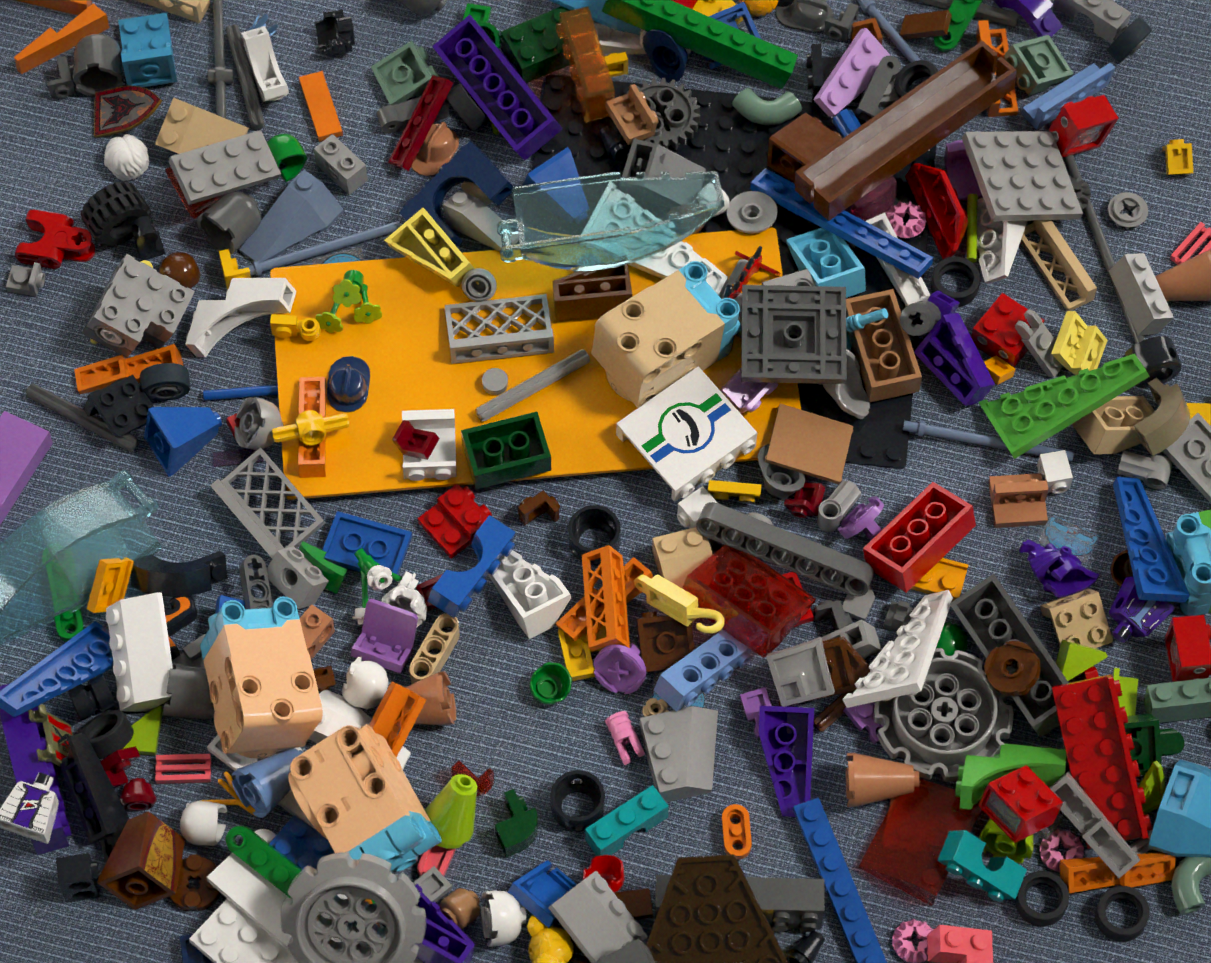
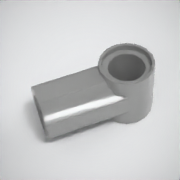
M1123 450L1117 473L1132 478H1140L1148 487L1163 490L1167 487L1173 462L1164 456L1154 455L1149 458Z
M843 480L830 497L821 502L817 516V525L821 530L833 532L838 529L843 517L861 496V491L857 488L856 484ZM825 514H832L835 517H827Z

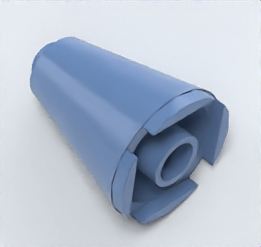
M292 748L238 768L232 773V776H236V779L232 781L234 790L246 808L251 805L256 810L252 814L260 818L267 816L291 790L288 780V774L291 772L290 765L295 757L303 753L302 750L298 751Z

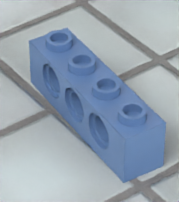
M731 623L660 674L654 691L676 712L685 705L690 707L703 692L705 694L709 693L719 680L725 681L738 666L743 668L751 659L750 653L754 643Z

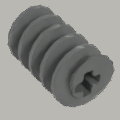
M915 302L904 308L900 316V324L907 334L920 336L929 333L941 319V313L932 302Z

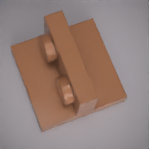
M1041 473L989 476L988 482L995 528L1047 525L1048 517L1045 501L1048 493L1047 480L1042 481Z

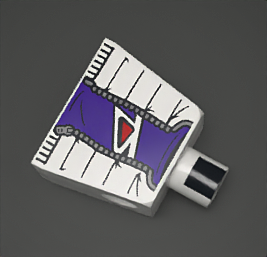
M38 773L33 785L19 781L0 808V828L48 844L59 804L56 793L49 790L54 779L47 774Z

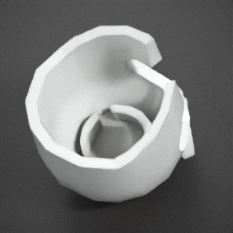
M358 656L348 668L346 674L347 684H343L342 696L347 703L353 706L370 709L376 707L385 695L389 684L388 677L381 665L373 661H361L362 658Z
M208 801L186 803V808L183 810L180 819V831L183 837L195 845L215 846L221 840L226 824L217 823L218 812L226 813L227 807L224 804Z

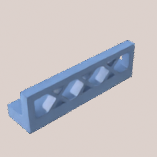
M1093 63L1024 106L1021 114L1038 130L1054 120L1064 104L1083 101L1085 98L1094 95L1108 86L1115 67L1109 63L1100 69Z

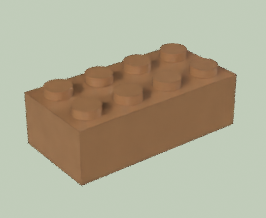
M894 289L846 299V317L856 314L864 315L883 308L888 311V318L867 324L864 328L854 330L853 332L847 331L855 358L860 366L859 371L869 402L920 391L922 375L909 335L902 329L900 324L901 311Z

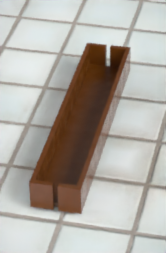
M984 41L979 42L795 172V191L809 204L814 202L813 207L830 221L1015 89L1017 70L1002 57L997 59L998 53Z

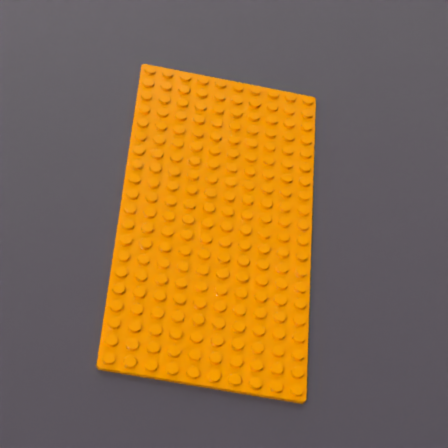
M773 227L752 234L733 230L676 235L681 241L691 245L693 251L699 256L706 258L728 276V279L740 259L744 260L735 255V252L738 251L751 258L759 246L762 247L761 263L781 274L777 276L759 267L758 272L752 275L746 285H761L762 282L783 276L777 231ZM578 243L509 249L505 254L498 250L462 253L475 269H486L494 276L497 288L495 294L489 300L547 295L554 336V353L455 364L451 363L444 305L477 302L465 295L462 283L456 287L407 257L273 268L270 272L271 278H286L297 291L291 312L278 313V315H295L298 320H304L306 318L316 319L317 314L322 315L323 312H330L334 304L333 287L337 284L340 285L345 272L349 270H357L363 274V284L368 286V301L373 305H379L382 312V317L378 320H373L372 323L356 322L354 320V309L363 304L362 294L360 293L361 301L358 304L345 307L342 303L338 307L335 315L341 319V324L343 325L341 332L334 331L329 333L326 329H320V336L313 341L303 339L300 333H298V337L291 336L289 338H280L275 335L279 411L283 426L296 424L295 419L299 415V377H326V417L347 414L349 418L348 428L326 432V477L300 478L298 466L299 438L282 441L284 475L305 499L455 486L457 483L459 485H472L474 483L462 446L461 430L536 411L538 412L551 454V471L512 481L654 469L628 439L622 442L616 435V423L638 408L633 402L622 398L611 388L606 377V370L591 354L595 323L601 316L556 320L553 302L554 280L573 274L576 261L583 257L593 258L598 264L602 262L608 264L617 260ZM628 265L632 297L663 280ZM542 303L532 304L527 309L537 314L543 306ZM506 307L502 312L511 317L517 309ZM487 309L480 310L477 315L486 319L492 312ZM462 312L451 313V317L458 322H461L467 316ZM523 313L517 321L526 325L532 318ZM497 316L491 323L500 328L506 321ZM471 319L465 326L474 331L480 323ZM536 322L531 329L533 331L545 330L546 327ZM511 325L505 332L508 334L518 333L520 329ZM485 328L480 333L481 336H491L494 334L488 328ZM460 330L454 336V339L467 338L469 335ZM734 335L730 354L703 370L719 390L741 368L742 339ZM581 349H584L589 355L590 362L486 421L482 422L478 418L476 408L499 396L488 394L483 389L482 377L487 370L491 368L502 369L508 376V387L506 389L508 391ZM347 356L362 359L370 368L367 400L361 408L354 412L338 411L331 406L327 398L330 368L336 360ZM778 383L777 388L769 395L765 393L760 399L762 403L756 410L751 413L749 411L741 413L757 431L755 448L746 455L741 454L736 458L735 462L758 460L759 450L764 445L770 444L779 404L801 410L798 383ZM454 409L456 477H451L447 480L424 478L420 481L404 479L403 454L392 441L402 423V411ZM286 496L288 500L298 499L296 496Z

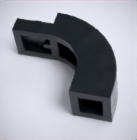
M218 551L197 560L175 563L161 560L150 554L134 560L130 575L131 586L147 594L162 593V596L165 597L204 593L212 590L211 584L227 579L226 556Z

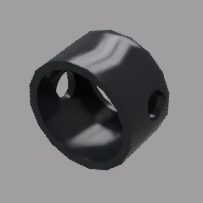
M1166 336L1143 340L1133 345L1123 356L1135 354L1150 376L1135 385L1139 388H1149L1148 382L1155 378L1162 384H1165L1176 377L1182 369L1181 361L1172 339Z
M590 505L579 509L571 517L568 525L569 548L573 555L581 562L583 554L596 550L584 547L579 543L580 536L589 529L597 528L606 532L610 538L608 545L618 552L621 544L620 522L616 514L610 509L599 505ZM601 557L592 560L591 565L600 564Z
M581 770L569 771L558 777L552 786L550 795L551 811L554 819L563 828L575 832L585 831L587 827L601 819L605 809V792L599 779L588 771ZM581 792L592 799L594 810L587 816L572 817L563 813L562 802L569 794Z

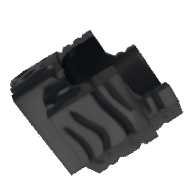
M343 9L323 12V20L315 21L320 54L330 53L332 55L335 53L351 52L352 46L355 45L351 16L344 17Z

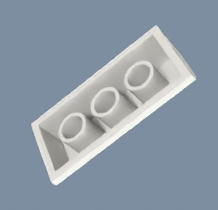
M162 593L122 599L107 607L106 621L109 627V645L112 650L113 673L116 677L117 700L119 701L120 711L148 712L171 700L172 694H167L166 692L170 668L173 669Z

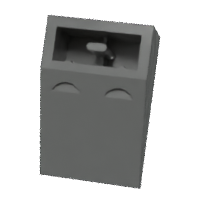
M633 139L621 178V190L625 194H630L636 200L667 207L682 205L695 210L706 169L659 144Z

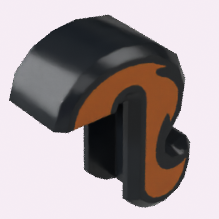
M191 596L171 598V609L165 610L172 661L181 655L170 636L197 619L195 601Z

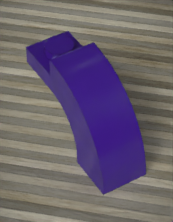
M994 0L999 8H1010L1019 13L1038 37L1045 35L1052 37L1063 27L1050 9L1053 6L1050 0Z

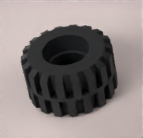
M123 181L105 186L97 191L84 204L80 215L82 216V222L98 245L113 247L133 238L131 223L136 218L142 216L150 217L151 210L134 184Z

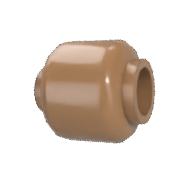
M457 888L440 902V911L449 921L452 920L460 929H464L480 915V900L473 891Z

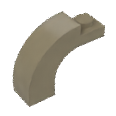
M1157 378L1148 382V385L1159 407L1149 417L1134 425L1141 444L1152 456L1160 453L1177 441L1186 430L1190 420L1189 408L1177 383L1170 387L1168 384L1163 385Z

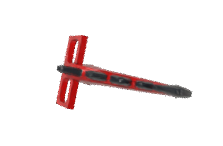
M761 246L757 248L751 258L738 251L735 252V255L748 262L735 284L728 283L726 285L725 298L735 299L742 292V285L748 283L752 275L758 272L759 267L780 276V272L761 263Z

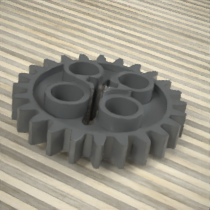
M652 78V84L650 85L646 81H642V88L636 85L639 92L642 91L644 93L649 108L655 111L658 117L655 135L643 141L656 143L667 149L671 145L677 150L678 142L686 145V137L693 139V131H698V123H700V106L697 105L696 97L691 98V90L684 92V84L675 87V80H672L670 84H666L665 78H662L661 83H657L655 78Z

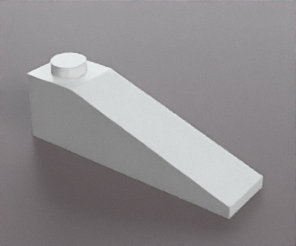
M983 198L977 200V249L980 254L979 263L984 282L990 284L1008 277L1027 220L991 221Z
M512 550L508 557L503 555L499 560L501 564L493 576L491 574L488 575L521 629L531 639L553 628L569 603L571 594L559 578L553 574L549 576L538 565H531L515 551Z
M324 690L319 693L323 710L322 721L317 725L309 740L319 743L346 725L358 728L366 724L369 725L372 718L359 707L347 703L343 696L329 690ZM402 746L397 756L402 770L411 755L404 746Z

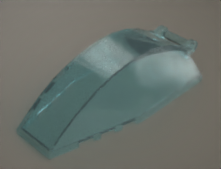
M611 172L513 187L516 218L502 220L497 224V232L501 236L502 242L500 257L502 261L507 263L524 259L549 267L572 271H594L614 268L650 257L691 235L725 206L718 172H686V177H670L669 172H661V177H645V172H637L636 177H621L620 172ZM512 234H519L520 244L512 245Z
M127 470L120 471L109 481L100 480L88 488L78 490L48 505L28 519L0 544V645L6 643L4 639L19 632L24 635L30 632L28 628L44 621L45 624L53 622L52 617L69 611V613L75 612L88 603L100 559H124V557H127L134 561L150 554L154 555L162 548L144 521L158 509L159 504L153 498L149 499L132 480V475ZM125 487L141 506L134 509L120 494L119 490Z

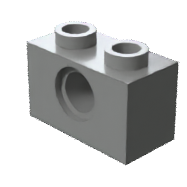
M333 134L314 148L316 165L348 195L368 181L366 165Z
M294 546L278 550L267 567L268 580L286 597L291 598L296 603L298 609L310 606L311 604L314 605L329 582L322 575L320 569L313 566L304 557V554Z

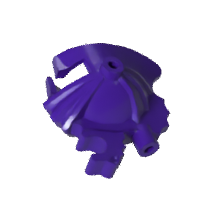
M1029 539L1026 542H1022L1020 546V553H1029L1027 561L1030 562L1032 571L1037 579L1043 584V589L1047 592H1052L1056 597H1066L1081 592L1093 585L1100 575L1081 565V561L1072 554L1069 547L1062 546L1060 549L1049 543L1044 548Z

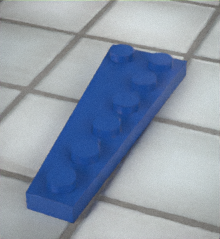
M1116 477L1113 488L1139 600L1186 603L1190 594L1140 478Z
M94 621L0 691V708L11 716L16 717L112 669L114 663L112 650L109 645V630Z

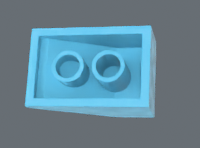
M823 228L786 239L798 270L808 269L816 286L846 287V298L866 291L865 268L844 239Z

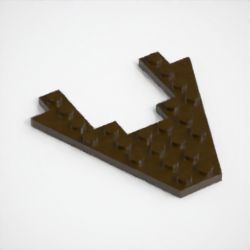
M734 854L677 858L646 944L655 963H788Z

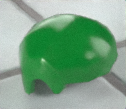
M544 663L530 678V691L534 699L543 705H556L560 703L571 690V675L568 669L560 663Z

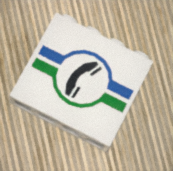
M699 366L616 423V435L622 442L628 439L670 486L672 489L671 498L674 502L681 497L686 498L699 484L709 482L720 469L729 468L741 454L746 455L755 448L757 431Z

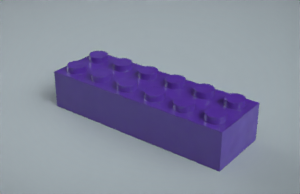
M468 15L432 46L524 161L563 129L471 15Z
M9 684L0 686V691ZM36 706V707L32 708L31 710H39V709H38V706ZM0 708L1 722L16 784L19 781H23L33 785L38 773L47 774L54 779L49 790L56 793L59 804L50 840L46 844L31 839L37 855L69 847L67 837L72 836L69 821L66 818V808L63 797L60 794V784L52 762L39 761L36 752L37 749H47L43 722H31L28 711L13 717Z

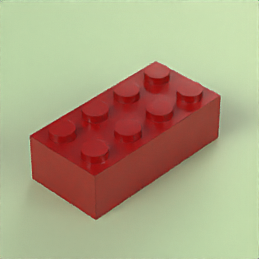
M932 482L863 548L866 563L871 565L874 573L907 593L976 526L973 506Z

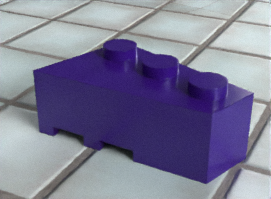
M959 313L943 315L914 352L965 406L982 401L995 385Z
M416 884L415 887L420 894L416 906L424 908L426 913V930L423 942L420 944L415 943L419 947L416 958L425 963H470L475 944L452 920L449 921L440 911V907L435 902L432 903L422 892L423 889Z

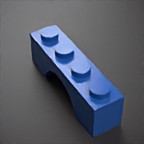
M489 515L476 531L471 544L472 549L477 555L478 564L474 568L463 572L446 570L431 589L428 602L452 618H455L460 611L464 613L473 600L470 597L474 592L479 594L487 582L485 580L487 575L491 574L493 576L501 564L499 561L503 555L508 557L515 546L512 541L516 532Z

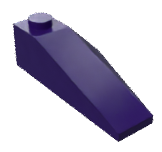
M760 705L758 733L782 816L795 817L793 806L810 801L814 708Z

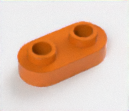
M729 805L722 813L724 850L727 855L734 854L736 859L740 860L747 857L751 851L750 818L747 809L742 805ZM732 818H738L740 822L738 824H733L730 820ZM738 843L741 844L743 848L740 850H736L733 848V845Z

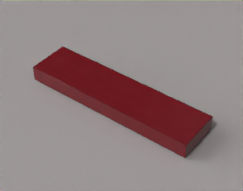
M432 75L388 161L390 165L402 170H410L453 82L446 78Z

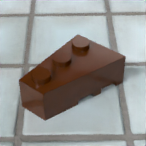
M627 254L619 256L617 261L605 264V262L597 264V268L587 272L581 270L553 281V302L556 320L603 316L632 297Z

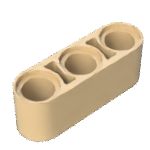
M442 614L435 620L410 664L409 670L412 684L440 672L460 637L459 622L456 617L452 618L448 614ZM444 627L453 628V630L448 633L441 631ZM431 649L441 650L440 653L435 655L429 653ZM422 670L428 672V674L423 677H419L416 675L417 672Z

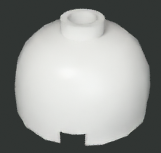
M496 890L483 891L481 899H487L486 906L481 907V920L484 938H490V941L486 943L487 946H502L511 943L520 934L521 924H526L525 907H520L519 902L508 892Z

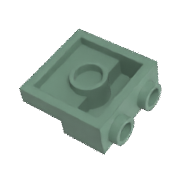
M1049 35L1013 44L1004 55L1005 60L1017 70L1018 87L1022 90L1025 89L1028 96L1046 91L1050 85L1066 81L1074 74Z
M410 41L371 66L390 105L403 103L414 95L417 98L421 97L432 75L439 76L433 65L428 66L426 60L429 59V55L424 47H418L413 41Z

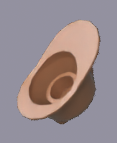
M445 122L432 124L412 164L413 170L420 175L432 176L438 174L441 166L449 162L458 149L459 138L454 131L447 127Z

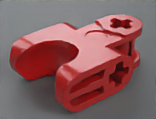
M33 209L27 212L26 223L31 230L41 232L44 236L41 240L34 243H20L14 253V256L20 263L28 265L40 263L41 267L57 269L61 267L63 259L78 262L89 261L95 255V246L90 232L84 228L73 227L74 221L69 216Z

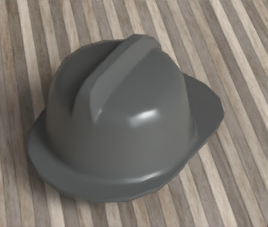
M795 0L789 6L776 7V16L783 25L811 32L824 31L827 17L834 19L833 11L826 0Z
M769 444L759 450L757 456L758 464L763 474L764 488L768 493L779 497L780 501L783 502L787 497L804 486L805 477L803 473L765 462V456L769 448Z

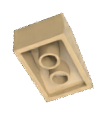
M173 98L155 144L180 154L246 135L249 128Z
M1117 396L1072 425L1093 454H1116L1141 444L1134 425L1149 417L1155 410L1144 396Z
M694 527L653 538L652 553L661 577L698 597V608L712 610L725 608L708 537L700 534L697 528Z

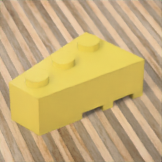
M424 208L420 209L384 240L393 250L456 287L462 283L463 277L468 271L475 269Z

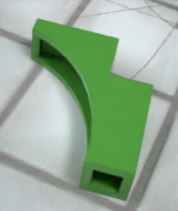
M1004 743V745H1001L1000 754H994V758L966 755L965 765H959L955 797H960V808L972 809L981 800L988 783L1025 765L1047 786H1052L1065 774L1066 751L1063 749Z

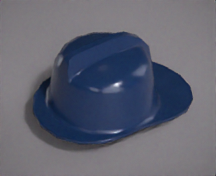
M650 30L646 32L643 36L642 44L656 75L660 79L665 78L666 82H671L672 80H675V82L679 81L685 73V65L688 59L686 49L676 44L673 38L663 31Z
M347 356L336 360L331 366L328 376L327 398L331 406L338 411L354 412L366 402L370 383V368L365 361L358 357Z

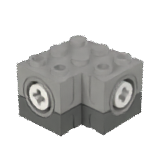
M126 254L113 271L111 279L105 286L99 302L96 304L88 319V323L82 331L83 335L123 355L125 358L131 354L141 339L152 343L158 349L162 348L174 334L195 292Z

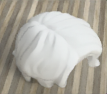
M125 134L123 138H112L106 146L104 164L122 181L136 179L148 168V149L142 141L133 135Z
M400 585L391 589L382 598L381 602L415 613L418 616L417 627L426 620L427 606L424 597L417 590L407 589L405 586Z

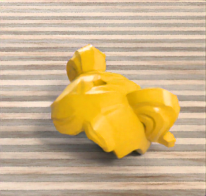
M532 915L527 924V930L532 936L528 948L531 962H569L573 954V944L568 932L562 928L554 927V925L548 928Z

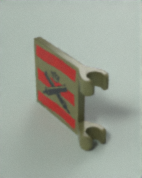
M41 704L38 706L39 710H28L29 720L31 722H43L47 749L36 750L38 760L52 762L61 767L62 758L68 756L70 746L66 740L67 737L73 735L72 727L65 721L48 713L45 705Z

